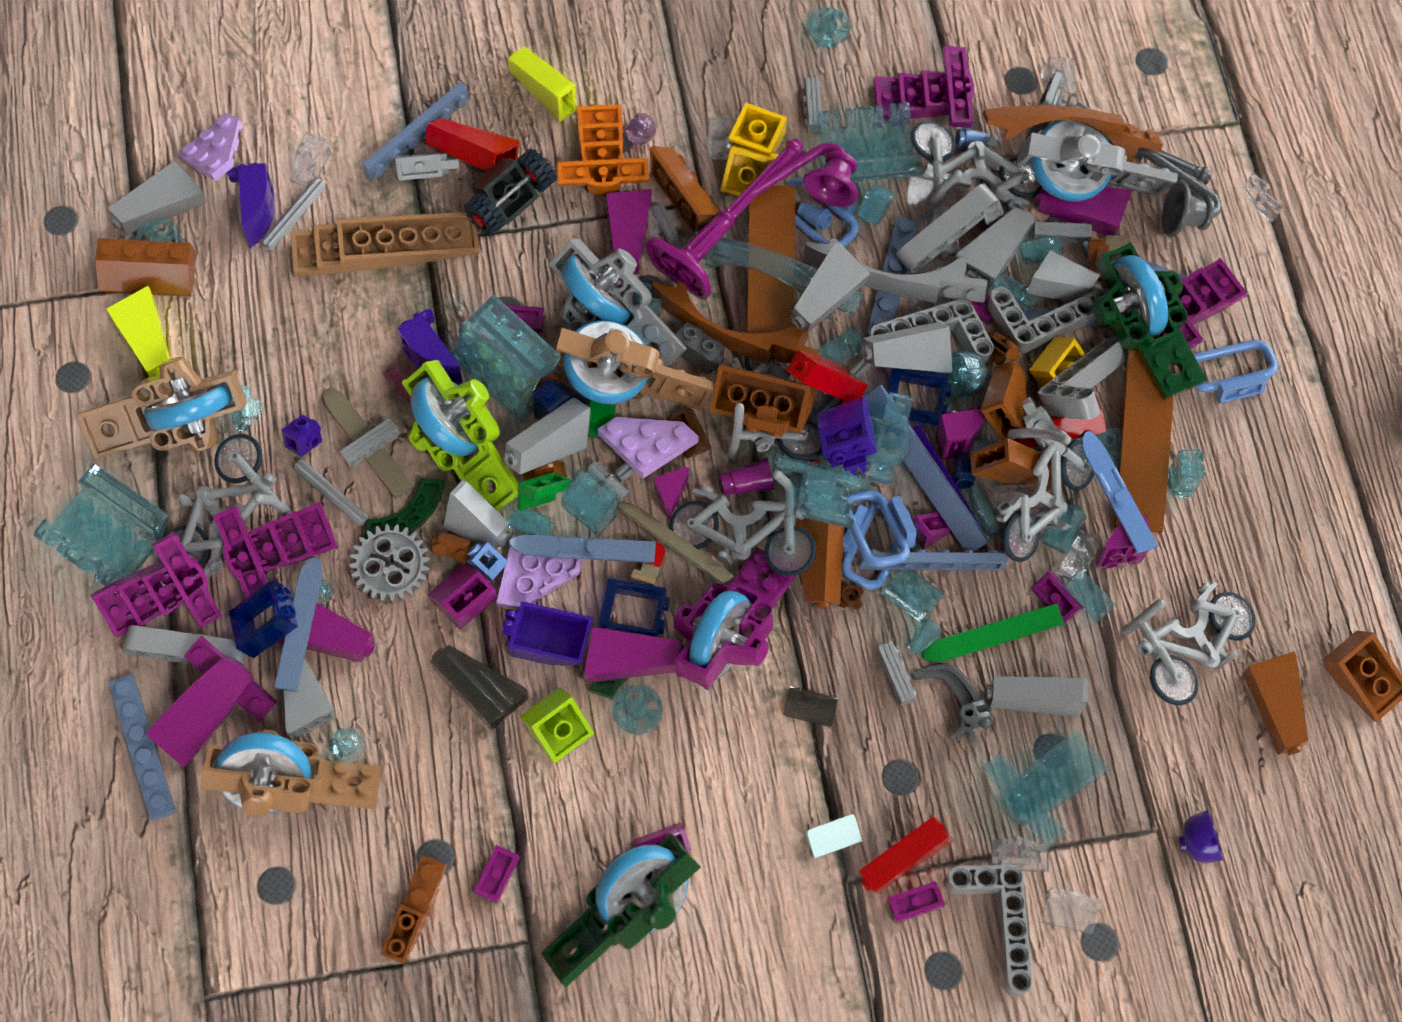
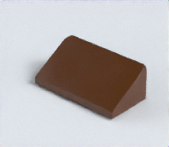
M685 406L667 418L668 421L684 422L699 436L698 443L683 452L686 459L712 448L693 409Z

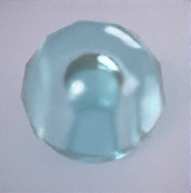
M341 728L332 736L330 750L336 760L346 763L354 762L364 752L365 740L357 729Z

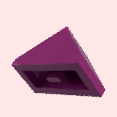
M683 467L654 478L655 492L668 518H671L689 480L690 468Z
M939 512L917 515L912 520L917 531L915 540L923 550L952 533Z

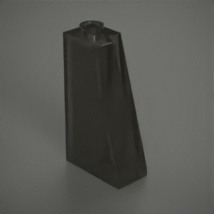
M450 645L444 649H438L432 655L430 660L432 669L491 731L529 699L528 690L525 687Z

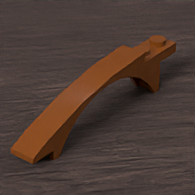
M1032 105L1000 107L983 111L986 123L1004 130L1003 136L1007 139H1012L1027 128L1048 121L1072 120L1088 124L1105 134L1113 145L1124 148L1127 162L1131 163L1139 147L1160 152L1164 145L1159 138V134L1153 130H1140L1132 124H1125L1121 115L1087 108Z
M657 282L652 284L654 300L666 311L683 323L689 322L693 326L700 328L705 334L718 340L731 351L769 365L772 358L790 364L798 350L820 356L819 350L804 346L808 339V333L806 334L795 325L779 331L760 334L728 330L714 324L695 308L689 298L685 283L679 282L676 288Z

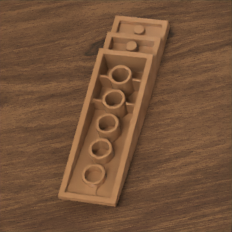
M466 212L338 219L337 224L314 226L312 231L291 232L294 277L382 269L479 254L477 226L471 222L472 220L468 218Z

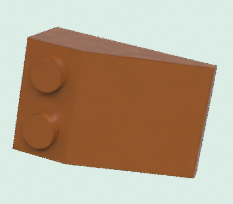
M1355 631L1322 660L1334 680L1374 721L1378 722L1402 701V675L1374 632Z

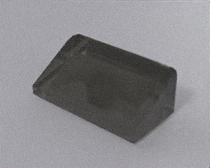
M790 686L783 714L787 717L831 727L838 698Z

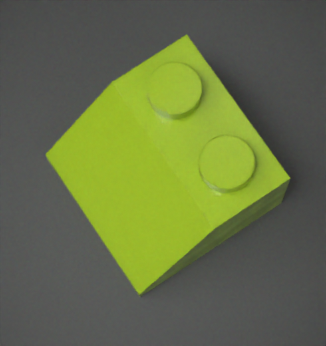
M561 687L520 716L532 737L554 764L595 734L573 697Z

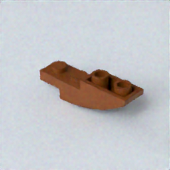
M421 855L404 901L398 908L380 955L406 964L433 907L447 864Z

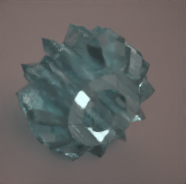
M874 185L869 189L859 207V216L869 223L879 224L890 209L894 198L893 193L883 186Z

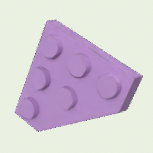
M226 113L220 116L211 127L202 131L193 142L185 145L177 156L184 164L217 181L233 167L234 160L232 156L233 153L237 152L239 144L237 136L238 132L242 131L243 125L238 118Z
M615 417L598 428V435L642 478L656 471L699 441L697 434L684 422Z
M510 546L507 557L508 563L504 569L496 602L497 606L519 610L521 601L528 603L536 602L578 576L583 559L528 556L515 551Z

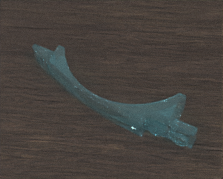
M721 237L715 246L702 258L706 260V265L711 268L720 265H739L762 271L787 283L801 294L804 293L818 268L788 256L725 237ZM860 291L855 292L837 309L854 316L864 298V293ZM835 309L830 315H828L826 318L829 319V320H831V318H832L833 314L835 313L836 309Z

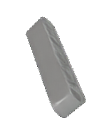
M129 626L122 651L137 657L192 664L184 655L196 640L203 636L223 655L236 659L244 665L248 644L233 639L142 626Z

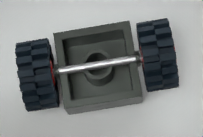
M530 148L517 160L502 158L471 185L476 195L464 205V210L468 218L472 220L471 222L477 226L478 230L481 229L484 235L492 237L502 227L508 225L540 197L536 189L538 192H544L557 180V175H555L556 172L552 169V165L548 164V160L543 158L540 152L538 153L537 150Z

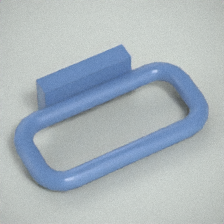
M804 177L793 178L784 186H802L805 188L803 184ZM825 204L848 223L850 227L849 231L838 241L845 248L858 233L859 226L857 220L851 215L855 211V205L834 207ZM795 214V226L815 243L829 245L826 239Z
M1249 340L1196 353L1194 356L1197 362H1202L1251 349H1258L1264 354L1269 367L1265 370L1204 383L1194 387V389L1204 393L1217 391L1216 398L1219 404L1262 394L1268 381L1267 378L1272 377L1278 370V361L1270 346L1260 340Z
M865 490L849 494L842 499L840 504L841 512L866 563L877 568L900 564L909 557V548H913L915 545L917 531L900 496L891 497L890 503H888L884 495L878 491ZM864 500H874L878 503L900 549L898 554L883 558L872 555L850 508L852 503Z
M872 501L868 508L859 504L853 513L863 536H865L877 510L880 508L876 501ZM907 510V512H908V514H909V516H910V518H911V520H912V516H911L910 512ZM847 525L843 535L844 557L842 559V572L848 580L865 589H878L886 582L891 570H880L876 579L869 580L851 569V563L858 550V546ZM894 541L890 551L900 550L896 541Z

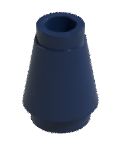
M964 452L956 453L953 456L952 479L958 489L971 488L976 477L971 474V464L968 456Z

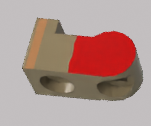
M656 542L654 563L643 562L641 570H633L631 586L655 593L666 561V551L661 543Z

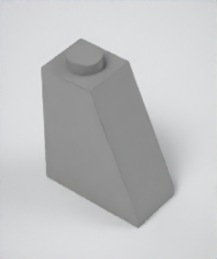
M1050 250L1034 274L1026 293L1072 302L1098 290L1099 285L1096 282L1100 275Z
M462 480L450 493L443 527L465 539L472 540L471 542L475 544L478 543L480 545L481 543L488 542L495 550L499 546L503 547L509 538L507 533L509 522L468 482Z
M304 660L298 691L284 690L286 732L292 741L337 717L307 661Z

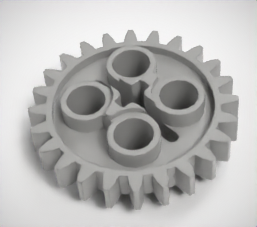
M386 524L385 531H381L376 526V534L373 535L370 531H367V540L362 537L359 538L362 546H353L358 554L350 555L351 560L356 562L350 564V569L356 571L351 574L352 578L359 579L356 583L357 588L365 586L363 588L364 595L372 592V600H375L379 595L382 603L385 602L387 597H390L393 604L395 597L399 596L403 602L405 593L413 597V588L421 590L418 582L427 581L422 573L430 572L429 568L424 566L430 563V558L423 557L428 554V549H420L424 542L423 540L416 541L417 533L408 536L409 530L407 527L400 532L397 524L394 530H390L389 525ZM382 544H389L391 546L390 550L384 553L378 551V548ZM407 553L413 556L410 562L405 563L400 560V557ZM374 554L380 559L371 558L370 555ZM391 560H394L395 566L390 565L387 568L385 562L390 563ZM371 565L380 567L376 574H369L367 572ZM400 568L410 570V573L407 574L403 572ZM393 575H400L402 577L401 582L398 584H392L389 580Z

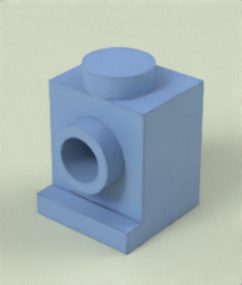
M488 542L481 543L480 545L476 543L467 552L470 557L466 562L479 571L488 581L493 580L508 563ZM481 556L485 557V564L479 561Z

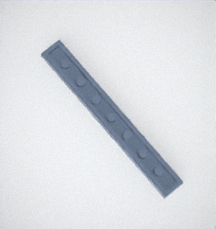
M879 385L866 396L869 411L963 549L978 551L990 542L884 386Z

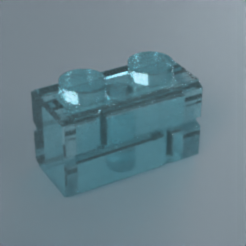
M1200 449L1178 451L1168 469L1169 481H1171L1169 483L1171 494L1178 495L1179 497H1190L1195 493L1205 476V466L1202 464L1204 462L1203 451Z

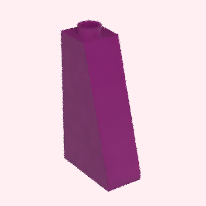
M1105 187L1099 194L1088 200L1069 202L1060 200L1049 194L1046 190L1040 189L1036 202L1040 203L1037 212L1066 222L1092 224V231L1103 235H1116L1132 190Z
M652 189L607 193V211L613 252L619 248L627 251L637 262V267L633 273L637 275L640 271L652 208Z
M294 597L269 632L272 639L277 643L284 644ZM316 603L306 650L362 662L365 657H369L375 648V640L371 633Z
M593 627L584 671V680L591 683L676 672L674 661L683 650L681 649L682 641Z

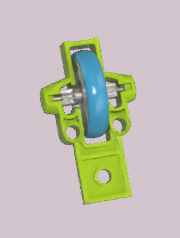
M439 360L423 363L422 367L409 378L402 381V384L411 396V409L416 419L408 433L410 442L417 450H428L441 470L449 471L454 469L461 481L468 482L496 511L500 512L518 498L519 484L493 445V442L499 437L500 431L498 424L485 406L489 399L488 390L476 379L457 385L451 381ZM479 449V453L472 459L468 457L469 454ZM490 480L494 481L496 485L495 492L489 489L488 483Z

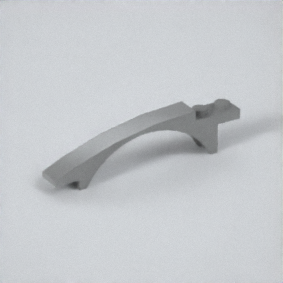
M830 238L829 245L806 242L805 262L819 268L834 243L838 240ZM960 256L957 260L941 269L913 275L882 272L860 263L870 273L864 286L934 303H937L938 296L982 303L985 301L988 280L965 277L968 257Z

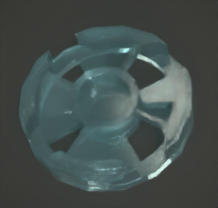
M823 7L810 15L807 21V34L814 39L813 42L816 45L824 48H834L838 43L847 40L850 34V21L841 10L833 7ZM819 14L826 16V18L822 19ZM843 18L845 27H837V21ZM835 34L839 37L833 40L830 39V37H833Z
M154 219L143 224L135 237V240L169 242L172 239H177L176 242L179 243L182 241V234L177 225L166 219ZM160 224L168 226L166 233L159 231ZM145 235L149 237V239L141 240V237H144Z
M641 685V687L628 686L619 692L614 700L613 713L615 721L621 729L630 734L641 735L649 733L658 726L662 719L663 706L660 696L652 688L646 685ZM638 692V698L632 699L630 693ZM655 700L658 710H648L647 704ZM618 710L628 711V714L620 717ZM644 719L647 723L646 728L638 729V720Z

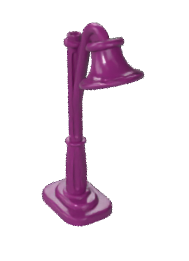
M797 138L785 142L783 151L727 209L724 211L719 210L717 216L682 249L670 245L657 237H651L645 243L650 261L663 275L677 284L679 282L685 283L687 291L705 300L711 295V286L707 274L698 263L715 246L730 227H734L736 217L755 197L815 158L823 155L826 162L824 168L809 170L804 175L803 184L806 191L815 199L830 206H852L857 202L859 194L856 186L850 180L851 174L857 171L858 164L856 160L838 144L822 143L805 152L802 150L804 146Z

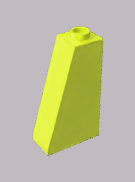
M526 46L514 51L508 57L509 71L559 122L577 110L575 84Z
M146 286L107 308V311L149 378L160 375L159 365L169 360L170 356L156 301L150 288Z

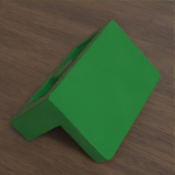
M590 400L588 437L602 439L598 435V428L614 419L617 404H602Z
M553 472L520 482L517 509L523 511L555 501L556 493L570 489L571 480Z

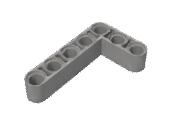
M984 183L978 185L906 243L897 252L896 256L910 273L917 272L979 221L982 220L990 228L1004 217L999 199Z
M998 287L992 291L987 308L1003 335L1007 337L1006 340H1010L1020 346L1018 351L1023 354L1051 342L1054 337L1064 336L1096 321L1092 312V303L1109 289H1098L1031 321L1027 320L1015 298L1005 287ZM997 299H998V300H1001V301H1003L1004 303H1003V304L998 303V302H996V300H997ZM1079 310H1084L1087 314H1083ZM1007 318H1011V319H1013L1015 322H1014V323H1013V322H1009V321L1007 320ZM1059 319H1064L1067 323H1062ZM1038 328H1044L1047 332H1042ZM1018 337H1023L1027 341H1021Z
M965 299L955 300L877 324L872 327L868 335L870 337L916 327L917 325L921 326L940 322L949 326L950 332L953 331L971 365L983 367L994 350L993 343L973 305Z
M1109 337L1104 339L1038 391L1042 406L1046 409L1049 416L1090 420L1100 414L1101 411L1094 390L1091 388L1126 361L1123 347L1118 338Z
M1014 865L954 867L945 881L946 888L952 894H997L1004 986L1010 996L1022 997L1032 986L1022 871ZM1011 874L1014 876L1016 884L1010 885L1006 883L1004 875ZM954 875L961 876L965 884L962 886L954 884L952 877ZM986 875L990 879V884H981L978 876ZM1006 900L1015 901L1018 905V910L1008 909ZM1008 926H1016L1020 931V936L1010 935ZM1016 951L1020 953L1022 962L1015 963L1012 961L1010 952ZM1012 978H1020L1024 982V989H1016L1012 984Z

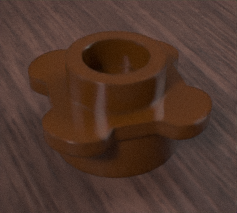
M842 585L841 599L838 605L841 608L853 607L855 610L862 607L861 596L864 593L863 589L854 585Z

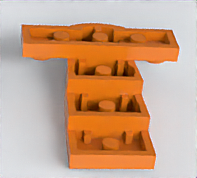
M622 104L577 106L582 161L557 162L558 186H587L589 193L606 196L607 193L620 191L621 184L649 182L648 158L623 159Z

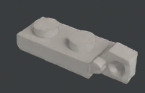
M441 152L395 156L399 181L442 177L444 174H449L448 169L460 168L459 159L447 157L446 153Z
M1030 397L1021 401L1027 413L1022 416L1027 428L1057 430L1056 425L1042 405L1036 408ZM1034 438L1043 452L1046 447L1045 443L1039 438Z

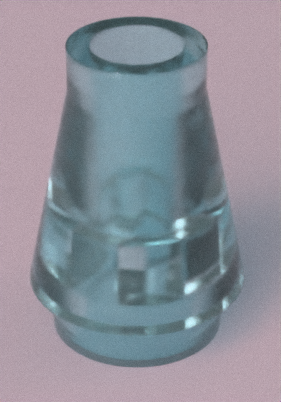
M929 618L924 622L921 621L908 648L915 654L920 655L922 651L941 637L942 628Z

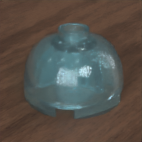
M971 351L952 352V372L949 373V376H945L950 394L958 398L975 396L985 386L989 376L988 368L982 358Z

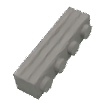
M819 77L805 78V83H802V92H805L803 103H806L804 115L807 117L804 120V124L807 127L808 133L822 132Z
M1038 221L1034 222L1032 229L1033 241L1083 243L1092 238V224Z
M388 418L340 451L341 457L350 468L357 466L361 460L370 457L376 450L382 449L389 441L395 440L399 435L398 428Z
M892 641L878 646L877 654L900 707L914 702L917 692L915 687H912L910 684V675L904 670L905 664L898 656L899 650L897 646H894Z

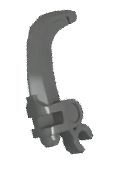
M934 664L912 672V678L915 680L922 678L941 679L955 693L962 707L958 719L960 728L956 733V743H960L961 736L966 734L970 737L969 745H973L975 741L973 729L981 727L985 730L991 727L993 716L983 695L978 694L975 687L962 671L953 665Z

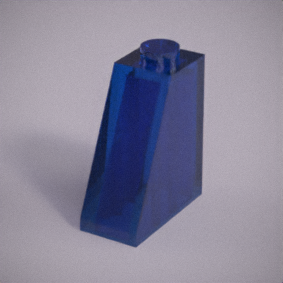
M551 378L532 392L534 415L538 421L572 398L578 399L585 405L586 402L570 386Z

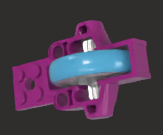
M757 548L729 586L725 584L720 585L719 583L714 584L706 591L696 606L683 605L675 616L674 628L689 642L674 661L676 675L709 690L714 681L723 676L733 664L745 666L761 665L769 650V643L765 639L773 629L772 609L796 576H782L774 572L766 561L765 551ZM770 553L771 561L778 569L783 571L799 569V565ZM763 574L772 575L771 577L766 579L760 577Z

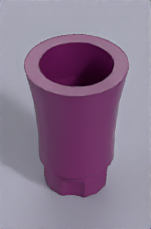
M767 457L755 463L730 469L729 472L720 474L725 496L735 493L739 495L755 491L775 490Z

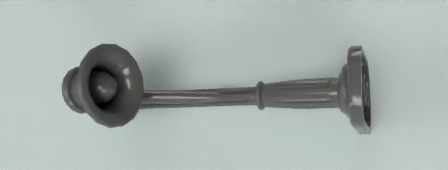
M1055 70L1038 105L1074 107L1062 101L1063 89L1060 86L1064 76L1062 70ZM1053 121L1030 127L1025 139L1032 132L1038 134L1040 130H1043ZM1139 147L1136 154L1143 156L1159 168H1167L1170 172L1178 174V181L1170 187L1163 205L1162 227L1164 233L1171 238L1177 236L1186 226H1197L1201 231L1206 230L1213 218L1217 217L1222 209L1221 200L1218 195L1205 186L1212 176V172L1209 171L1208 167L1203 166L1201 168L1163 150L1156 152ZM1189 188H1191L1204 198L1199 199L1194 197L1193 195H1191Z

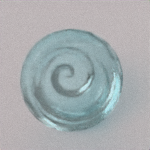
M323 578L318 594V603L329 602L332 599V595L335 594L332 585Z

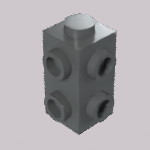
M687 322L675 334L687 348L681 357L709 375L714 369H718L719 365L724 363L725 346L718 340L705 334L700 328Z

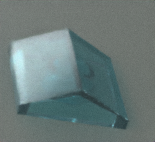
M901 570L881 591L882 595L919 622L930 615L945 595L913 570Z

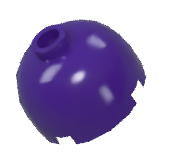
M1209 810L1188 818L1182 827L1183 836L1178 837L1182 851H1188L1191 858L1200 863H1214L1224 860Z

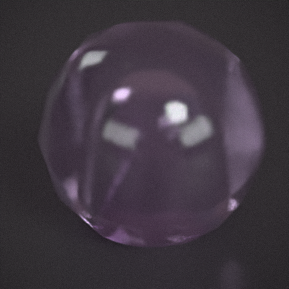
M637 113L629 122L625 131L627 137L632 142L643 145L654 139L657 126L651 116L645 113Z

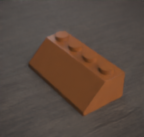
M653 146L650 148V173L691 231L696 235L717 216V212L721 209L717 204L714 205L706 188H701L696 174L693 171H689L681 154L678 155L674 148Z
M98 238L95 255L98 291L134 294L148 286L153 295L192 297L197 253L191 243Z
M719 365L709 412L734 418V409L737 403L744 405V414L751 412L756 415L759 406L769 405L778 410V420L790 421L788 431L801 434L812 411L816 389L800 382L728 365Z

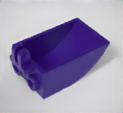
M266 163L239 164L238 167H232L227 172L230 182H239L242 228L250 249L266 235L273 222L275 213L274 190Z
M426 309L419 314L418 312L413 314V319L404 321L397 328L402 350L417 370L425 362L439 360L451 381L457 385L463 383L460 365L430 326L434 322L431 309Z
M863 396L820 411L817 419L822 452L831 467L843 464L844 471L850 470L853 476L858 475L857 467L860 468L862 473L867 472L866 464L868 462L866 456L878 453L867 397Z
M521 601L519 610H515V612L506 611L502 635L508 636L506 647L509 648L511 657L550 665H577L582 662L594 617Z

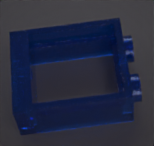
M892 368L888 394L896 404L899 382L939 388L936 412L897 405L906 420L938 426L941 415L948 411V404H944L945 397L950 396L952 384L948 383L949 374Z
M608 578L599 628L659 637V634L664 635L666 620H663L662 617L664 611L668 612L670 597L666 596L667 588ZM617 594L658 601L653 629L612 623Z
M272 579L229 611L237 650L254 659L298 627L297 612L293 605L292 592L288 586ZM273 605L276 616L256 629L254 618Z

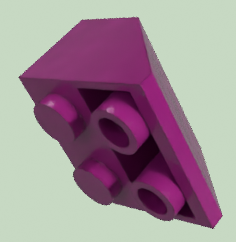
M973 407L963 412L948 411L941 415L936 438L942 460L953 459L956 453L964 452L967 454L983 432L987 420L980 407Z
M1144 515V516H1142V517L1144 518V520H1145V522H1146V524H1147V526H1148V528H1149V530H1150L1147 517H1146V515ZM1119 523L1103 547L1095 564L1096 567L1104 566L1107 569L1127 562L1129 565H1134L1142 562L1148 551L1137 554L1122 524Z
M465 563L427 594L459 630L497 599L495 588L479 571Z

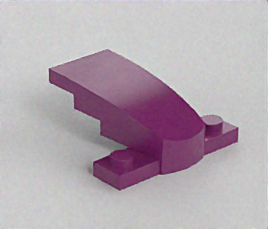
M944 46L942 50L944 72L922 70L920 75L898 73L897 78L875 76L873 88L876 119H918L949 115L950 127L972 128L974 124L972 98L975 85L970 71H968L966 47Z
M1221 258L1204 269L1202 267L1186 278H1180L1183 290L1178 297L1188 314V318L1180 330L1190 349L1203 342V337L1194 327L1195 324L1212 317L1247 296L1246 290ZM1170 317L1172 321L1177 322L1175 318ZM1163 331V332H1162L1161 334H1159V335L1164 336V335H1167V334H1166V332Z
M321 502L302 510L294 511L273 522L270 521L250 532L246 528L238 506L213 515L225 544L223 549L226 564L232 574L239 579L249 607L275 598L265 573L339 548Z
M174 531L152 543L161 562L129 574L90 594L116 638L127 632L129 626H144L161 614L163 617L184 603L200 628L222 616L208 591V580L201 563L194 556L186 553Z
M203 636L199 637L184 655L203 675L170 706L145 734L183 768L207 744L237 704L258 722H261L278 702L254 681L250 671L242 663L223 655Z

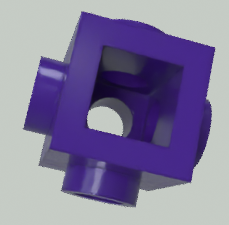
M303 414L281 429L285 447L300 457H303L322 442L321 427L314 419H309Z

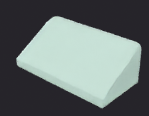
M854 814L809 829L805 833L814 859L862 842Z

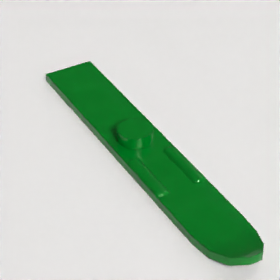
M1050 605L942 638L929 645L922 653V658L930 662L951 660L1064 625L1058 605Z

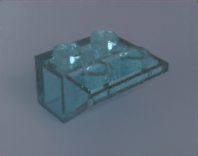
M579 469L561 498L562 508L599 537L618 516L617 497L612 489L607 486L604 488L597 483L598 480L590 472L585 473Z

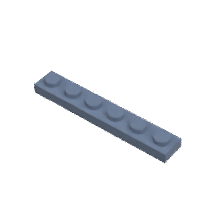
M460 82L362 163L365 177L372 181L374 178L381 176L386 168L392 163H396L395 156H402L409 149H413L426 136L428 123L440 118L448 120L453 112L465 106L469 100L467 86Z
M897 216L883 272L906 275L907 268L898 259L896 254L916 236L919 221ZM877 291L866 337H868L873 326L895 319L900 296Z
M875 549L870 550L872 555L878 558L896 555L900 552V550H891L889 552H879V550ZM916 550L910 552L909 557L904 562L880 568L866 563L861 555L858 560L859 570L1002 571L1008 560L1006 553H999L997 550H989L985 553H975L973 550H965L961 553H951L950 550H940L937 553Z
M130 674L108 682L150 820L154 822L177 813L156 743L145 735L151 727L135 676Z

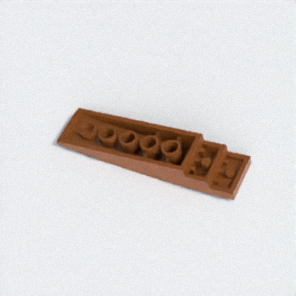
M774 185L749 203L747 333L751 334L775 332L794 325L790 317L795 307V186Z
M1137 349L1127 350L1123 395L1120 407L1117 471L1141 515H1146L1150 531L1162 533L1168 481L1173 397L1165 400L1162 398ZM1170 365V371L1175 374V365ZM1115 513L1114 527L1117 528L1120 521Z

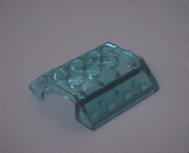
M908 102L898 103V119L896 105H889V122H883V108L881 105H876L875 108L876 122L873 106L854 108V124L852 110L847 108L845 110L846 126L839 127V113L837 110L831 111L832 126L830 124L829 110L819 111L821 144H838L858 164L857 171L851 174L850 180L852 182L922 175L919 154L914 153L910 138L909 121L911 113Z
M495 295L491 296L467 320L452 352V356L460 367L469 375L471 374L474 379L480 381L486 387L489 394L497 399L501 405H505L506 409L520 423L527 421L535 408L534 406L525 407L540 378L551 374L561 357L558 352Z
M93 464L78 481L82 487L80 493L51 525L48 520L44 519L34 531V537L44 542L48 547L59 544L56 548L58 554L63 555L64 558L78 568L83 569L87 574L97 570L94 579L98 582L101 581L102 585L107 586L136 572L155 550L152 543L162 538L170 516L102 468Z

